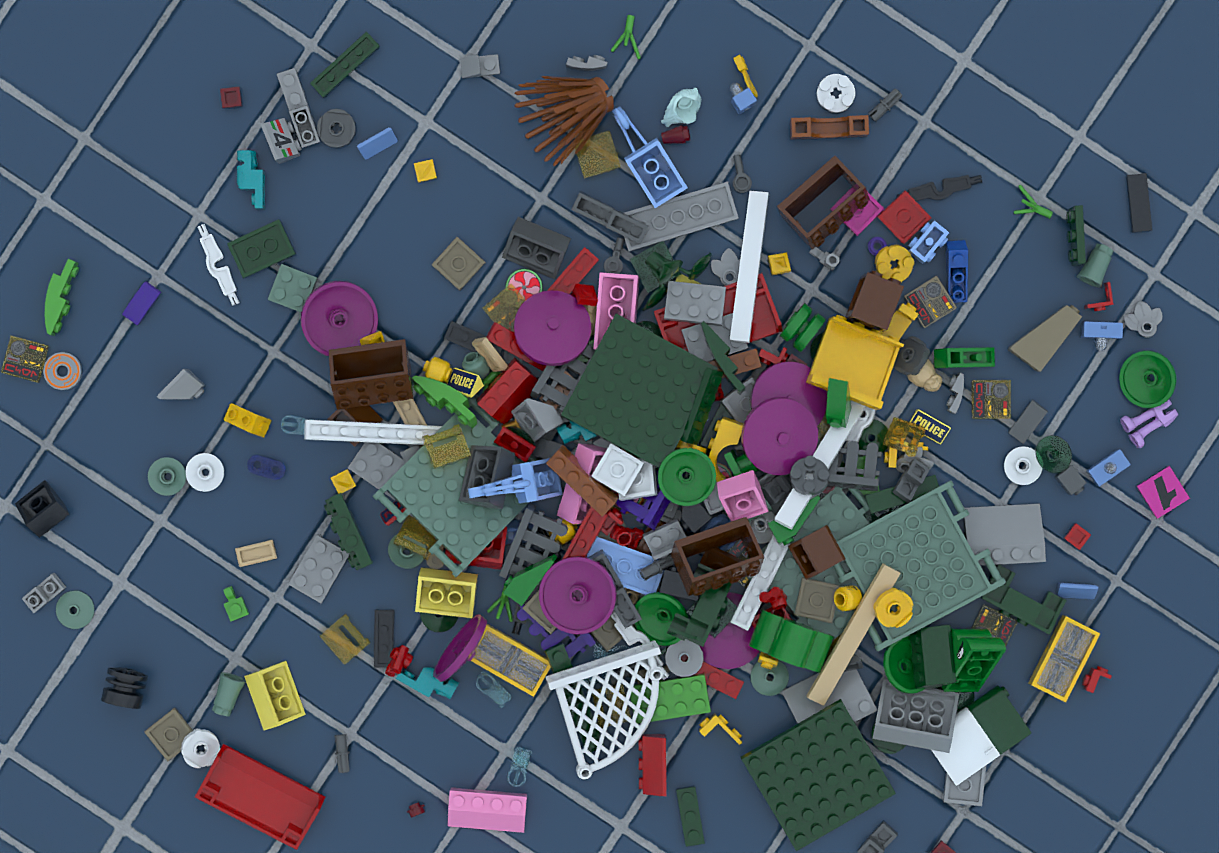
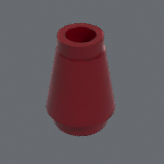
M680 125L661 133L663 144H686V141H690L688 126Z

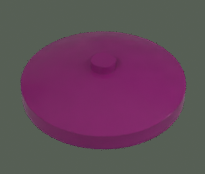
M332 281L319 286L307 297L301 311V328L305 338L315 350L326 356H329V350L360 346V339L375 333L378 326L377 309L370 295L360 286L347 281Z
M543 291L529 297L520 306L515 317L514 335L519 348L528 358L542 365L559 366L575 360L584 352L590 340L591 320L586 308L583 305L577 304L576 298L561 291Z
M780 362L765 369L756 379L750 397L751 410L768 399L789 398L805 406L813 415L818 426L826 412L827 392L806 383L811 370L810 367L797 362Z
M789 398L768 399L757 405L747 416L741 433L742 447L748 460L761 471L772 475L790 474L792 466L798 460L807 456H813L818 443L817 424L811 412L799 402Z
M581 556L568 557L554 564L544 575L539 589L540 606L545 617L553 626L570 634H586L600 628L612 615L617 600L616 586L608 570L599 562Z
M728 592L725 598L728 603L724 611L720 610L718 613V617L721 618L717 627H712L704 646H700L703 652V661L711 666L721 669L738 668L749 663L760 652L749 646L754 631L752 624L747 631L731 623L743 597L741 594Z
M477 614L460 629L441 655L434 669L433 677L443 682L455 674L467 661L473 659L476 654L475 650L486 628V618Z

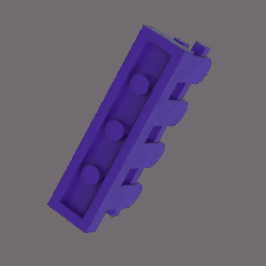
M657 470L655 471L658 495L642 497L647 500L644 506L634 502V499L621 501L618 498L616 502L617 506L621 508L620 512L625 515L626 512L635 515L638 522L645 524L652 530H655L670 503V500L660 490Z
M524 604L522 606L519 605L521 609L517 612V618L521 621L529 618L533 624L529 627V633L533 636L541 633L545 639L541 642L543 650L558 644L566 636H569L572 642L565 649L570 659L578 651L585 652L586 649L584 647L587 644L591 647L596 643L590 633L580 634L576 638L574 634L556 629L548 635L544 628L522 609Z

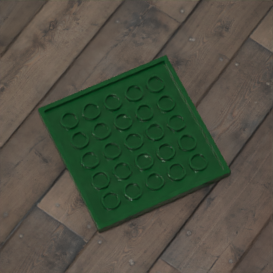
M616 313L561 416L659 468L664 458L675 450L684 433L706 367L718 370V368Z
M841 699L740 757L796 851L896 794Z

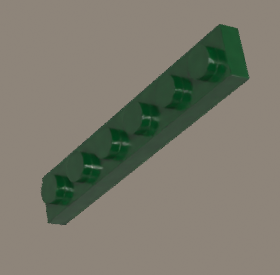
M558 643L544 650L553 674L573 668L563 643ZM577 682L568 685L575 690ZM580 687L579 694H581L585 698L584 693ZM563 688L568 705L570 706L574 694ZM577 698L575 707L582 712L584 702ZM588 706L585 715L592 720L593 716ZM571 709L570 712L576 728L580 716ZM583 720L581 728L588 733L591 724ZM594 728L592 737L599 742L601 735ZM577 731L584 747L587 738ZM590 741L588 750L593 752L597 749V746Z

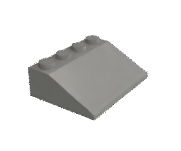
M1040 504L965 508L968 510L969 515L963 518L964 536L974 555L988 548L991 552L989 555L995 565L1046 562ZM983 558L978 560L980 565H986Z
M857 669L843 672L824 706L806 696L819 673L782 691L797 724L839 699L842 700L854 722L878 711Z
M883 679L873 739L949 753L959 693L943 692V690L929 688L918 693L907 694L897 690L889 680Z

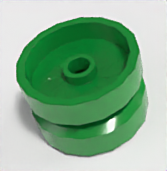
M806 303L791 316L785 324L786 327L779 335L788 342L797 334L798 337L793 342V347L799 352H802L826 320L818 313L808 321L807 319L812 313V308Z

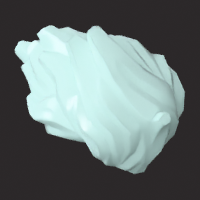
M697 88L683 89L676 93L667 106L661 123L669 127L671 124H690L695 122L696 113L700 108L702 100Z

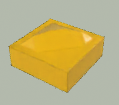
M433 159L414 163L418 183L437 179Z
M787 252L767 257L771 275L791 272Z
M348 469L331 477L338 494L356 487Z

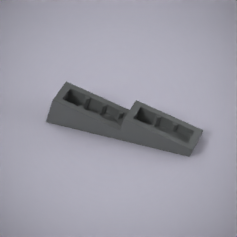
M581 191L571 209L639 244L649 227Z
M603 549L587 557L599 562L611 574L617 591L614 611L625 629L642 620Z

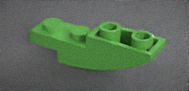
M71 259L67 260L61 276L53 273L46 294L45 325L47 334L52 336L60 332L63 324L61 320L70 310V305H68L70 301L63 297L68 295L71 289L70 281L72 277H76L79 271V267H77L79 263Z
M412 377L413 389L419 395L423 394L426 397V401L432 407L436 406L441 410L445 406L451 414L455 413L458 416V420L463 425H468L472 429L478 424L476 416L468 409L470 407L468 398L443 382L431 378Z

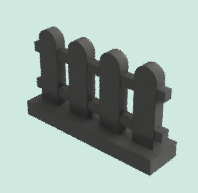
M587 345L581 354L589 359L587 364L575 359L562 365L560 370L555 368L556 366H546L532 389L530 396L537 399L541 395L544 402L550 400L560 406L559 410L563 412L596 350L592 346ZM566 368L578 374V379L576 380L565 374ZM548 379L553 381L550 386L546 384ZM559 384L569 390L568 396L554 389L556 385Z
M818 438V443H817L816 449L818 448L819 444L821 443L819 438ZM850 441L847 448H841L828 469L829 479L827 486L878 491L879 479H875V477H879L880 471H876L877 458L882 456V452H878V445L876 443H869L866 450H859L858 442ZM839 454H846L845 467H837ZM858 456H866L864 469H857Z
M529 503L499 576L507 578L508 574H512L514 577L518 571L527 568L523 566L524 561L535 564L547 558L549 552H559L561 544L555 540L556 535L564 536L568 531L567 525L562 523L563 519L558 518V520L549 518L544 515L542 510L539 513L535 512L536 505ZM529 523L534 525L532 530L528 528ZM538 527L552 532L551 537L538 533ZM523 540L527 541L526 546L521 545ZM531 544L545 549L544 554L530 549ZM516 557L520 558L519 563L514 562Z

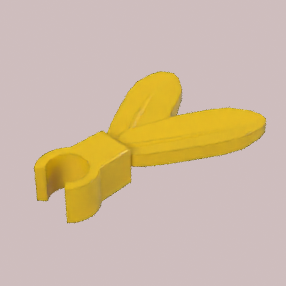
M738 55L734 57V62L739 72L743 74L747 87H749L755 97H758L757 91L747 73L748 68L743 56Z

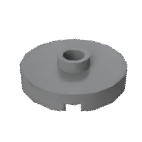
M687 639L685 641L680 640L678 643L667 648L665 654L666 664L675 675L689 677L697 673L701 668L703 652L698 644ZM684 654L687 655L688 660L682 661L681 656Z

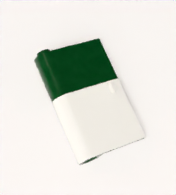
M995 686L956 714L949 753L931 750L956 786L1032 733L1007 698L1009 693L1004 686Z

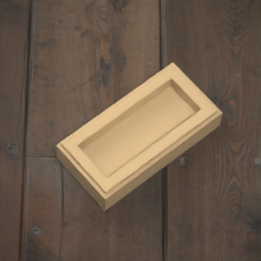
M486 337L477 338L472 342L474 348L485 358L493 372L505 371L508 365Z
M273 540L235 549L239 567L277 558Z

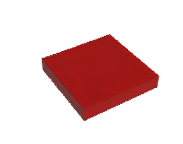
M906 190L877 216L903 244L931 219L930 215Z

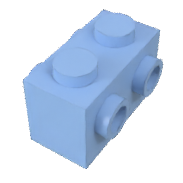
M935 220L931 224L927 222L920 230L923 234L918 239L915 237L908 245L911 255L922 264L926 261L929 263L936 255L934 252L938 246L941 248L948 240L946 236L949 232Z

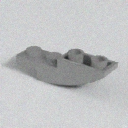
M296 68L277 73L301 147L320 142Z

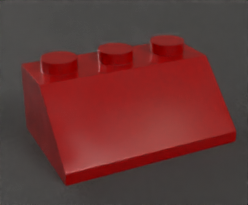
M514 357L505 371H502L477 398V404L490 416L502 424H506L513 417L511 411L524 400L531 397V391L539 378Z
M505 527L469 566L501 570L508 527ZM446 549L445 554H446L455 564H461V563Z
M643 734L642 739H639V751H642V758H639V770H643V778H639V789H643V794L666 796L665 734Z

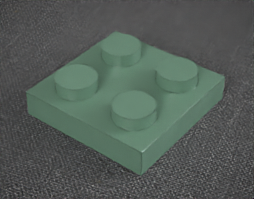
M281 264L268 300L301 312L304 302L313 292L318 278Z

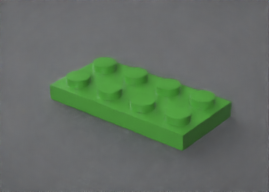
M705 673L660 680L657 705L650 722L710 713L711 706ZM643 683L635 684L633 687L640 692ZM646 686L644 696L650 700L651 690ZM631 692V702L636 705L639 697ZM642 700L640 709L646 713L648 704ZM639 713L636 718L637 724H640L644 718Z

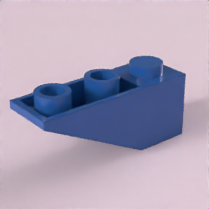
M965 240L946 242L947 292L954 303L967 302L968 248Z

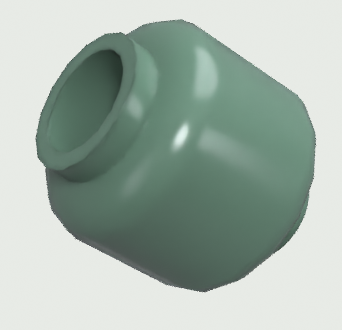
M470 352L464 357L462 362L464 371L479 375L481 380L487 376L490 367L483 356L478 352Z

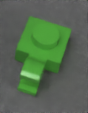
M232 586L225 588L223 591L229 602L224 603V607L230 621L249 615L243 597L236 598Z

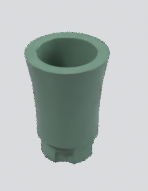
M1097 243L1077 278L1091 286L1101 288L1106 270L1112 259L1113 249Z
M220 673L219 685L213 702L212 710L214 713L223 716L231 715L240 691L246 682L245 679L231 673Z

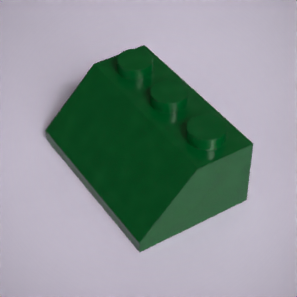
M951 625L921 628L910 634L915 688H938L956 683Z

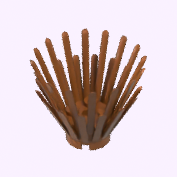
M541 76L544 79L551 80H537L536 82H526L525 84L518 85L519 87H535V89L516 91V95L551 94H546L542 98L516 103V108L534 104L537 107L562 102L519 118V123H524L543 116L541 118L543 122L555 118L528 132L525 135L527 139L565 120L549 131L550 137L536 146L535 152H539L580 122L544 158L545 162L549 161L571 140H573L571 144L554 161L553 166H556L559 162L562 164L580 143L575 151V154H577L585 146L604 116L613 110L612 95L607 97L605 92L609 90V87L599 77L580 79Z

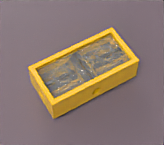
M1062 615L1028 684L1066 702L1100 633Z
M486 624L483 636L475 650L476 654L471 660L533 697L551 668L545 656L489 624Z

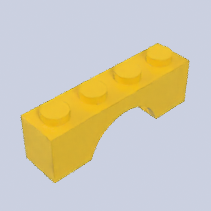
M724 416L721 421H717L714 431H717L715 439L711 438L708 449L711 450L709 458L715 467L717 482L726 479L717 465L718 454L724 447L739 443L744 424Z

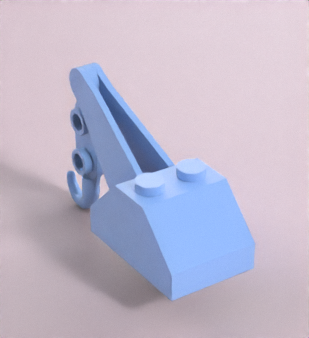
M621 106L615 108L612 111L633 152L624 159L654 208H657L688 187L658 139L655 138L647 143L629 120ZM630 127L644 144L638 150H636L627 132V129Z
M550 458L512 465L511 477L479 487L468 488L469 498L515 493L519 503L563 495L560 476L546 464Z

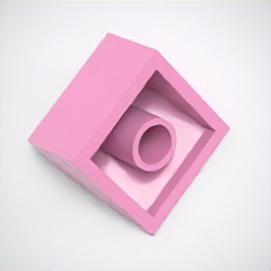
M753 470L717 482L719 499L731 522L743 517L749 519L769 512L760 483Z

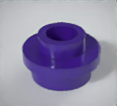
M874 237L868 242V251L876 256L883 247L887 246V243L881 237ZM875 243L880 244L881 248L879 250L874 249Z

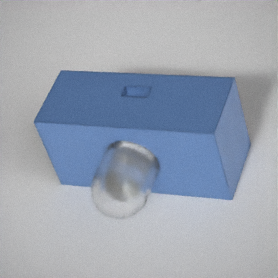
M739 83L731 84L730 91L734 96L731 104L738 115L753 107L757 100L749 87L743 90Z
M1081 322V338H1096L1095 346L1098 351H1104L1107 348V339H1121L1123 336V323Z
M1117 449L1090 467L1086 472L1095 485L1100 487L1131 464L1122 451Z

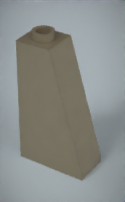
M1073 305L1063 306L1009 346L1007 350L1036 372H1041L1082 318L1079 315L1080 311Z

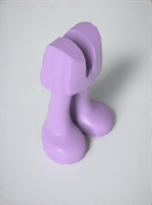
M1170 400L1160 406L1148 409L1137 417L1129 418L1128 416H1123L1120 419L1123 429L1129 433L1141 423L1152 417L1155 418L1141 429L1128 435L1138 449L1144 446V437L1160 426L1167 427L1179 415L1176 409L1163 414L1162 410H1165L1172 404Z

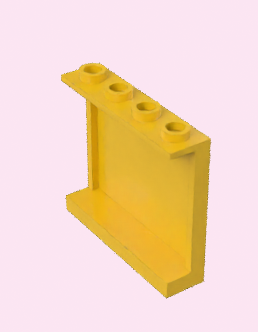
M836 315V317H830L806 383L828 391L829 378L848 381L851 401L874 410L882 409L884 402L881 400L899 349L904 344L900 343L896 337L888 336L887 338L882 336V332L878 330H867L861 323L853 322L852 324L847 322V318Z

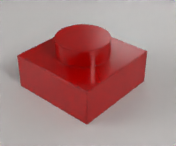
M1074 523L1064 539L1080 550L1091 534Z

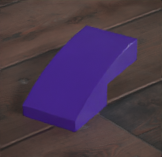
M145 281L122 315L138 326L158 299L161 291Z

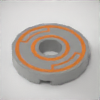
M55 353L44 364V378L48 385L54 389H71L81 380V363L77 357L70 353ZM60 366H65L68 369V373L64 377L58 374Z

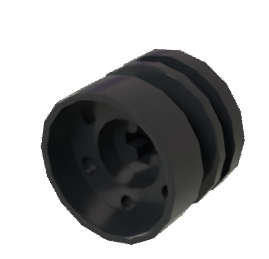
M108 668L107 673L115 677H106L105 681L113 684V687L103 688L101 701L115 706L140 709L144 696L136 692V689L146 688L145 684L138 681H147L148 676L130 668Z

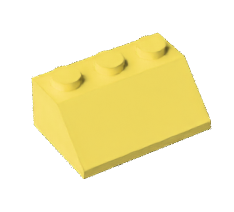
M421 568L418 576L415 612L473 618L478 574L461 572L455 578L452 575V571Z
M287 661L244 676L263 730L280 726L306 715Z

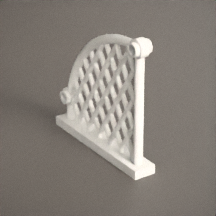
M656 641L545 676L549 689H556L578 762L576 772L579 778L588 779L591 777L592 772L604 768L622 757L637 743L647 729L657 705L659 680L664 675L663 669L656 663L655 659L656 655L661 654ZM648 659L649 666L642 660ZM636 662L634 670L627 666ZM640 665L647 670L644 679L637 674ZM622 667L619 675L613 671V669ZM625 669L632 674L630 684L623 679ZM607 672L605 680L598 676V674ZM610 675L618 680L615 688L608 684ZM592 677L590 685L583 679ZM636 678L643 683L640 692L633 687ZM649 678L652 680V685L648 683ZM596 679L603 684L601 693L593 688ZM577 682L575 690L568 684ZM621 683L628 688L626 697L619 693ZM581 684L588 689L586 698L579 694ZM646 686L651 690L650 700L644 696ZM563 688L574 694L570 706L568 705ZM606 688L614 693L611 702L604 697ZM631 692L639 697L636 705L629 701ZM592 693L599 698L597 706L589 702ZM617 696L624 701L622 710L615 706ZM577 698L584 702L582 712L575 707ZM642 700L648 704L646 713L640 709ZM602 701L609 706L607 715L600 710ZM627 705L635 710L632 719L625 714ZM588 706L595 711L592 720L585 715ZM571 709L580 716L576 728L570 712ZM613 710L620 715L618 723L611 719ZM638 713L644 717L640 725L636 723ZM598 714L605 719L603 729L596 724ZM623 718L630 723L628 732L621 727ZM583 720L591 724L588 733L581 728ZM609 723L616 728L613 737L606 732ZM636 727V732L633 735H631L633 728ZM594 728L601 732L599 742L592 737ZM577 731L587 738L583 749H581ZM619 731L626 736L624 745L617 741ZM605 736L612 741L609 750L602 745ZM590 741L597 746L595 755L588 750ZM616 744L620 749L613 753ZM600 750L607 754V757L598 761ZM583 753L591 757L595 763L591 765L586 763Z

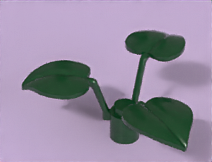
M656 251L650 254L646 259V264L653 269L652 273L656 276L660 286L650 296L645 307L641 310H648L661 302L668 290L667 287H664V283L678 270L689 275V280L700 276L707 268L712 254L709 252V254L700 258L691 270L681 268L682 260L669 261L660 256Z

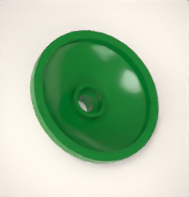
M1146 350L1131 355L1124 362L1120 371L1119 381L1122 392L1130 402L1139 407L1154 408L1167 402L1174 393L1176 373L1173 365L1165 356L1155 351ZM1150 374L1154 376V381L1150 379Z
M680 448L671 452L664 458L658 470V484L662 493L668 500L681 506H692L701 503L712 493L716 483V470L712 461L706 454L694 448ZM689 472V477L683 478L682 474Z
M653 592L641 597L635 605L642 620L635 623L637 630L643 632L651 642L656 641L658 645L669 646L678 643L681 639L668 634L667 631L676 613L688 618L683 605L677 599L665 593Z
M906 636L889 645L883 659L884 671L889 682L903 693L914 694L923 691L924 689L915 688L910 636Z

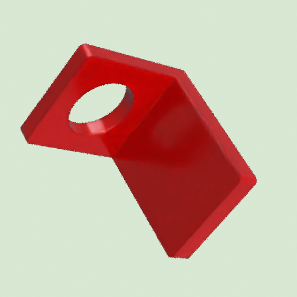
M1110 282L1104 283L1107 302L1084 305L1085 309L1094 308L1095 312L1106 310L1105 306L1113 305Z

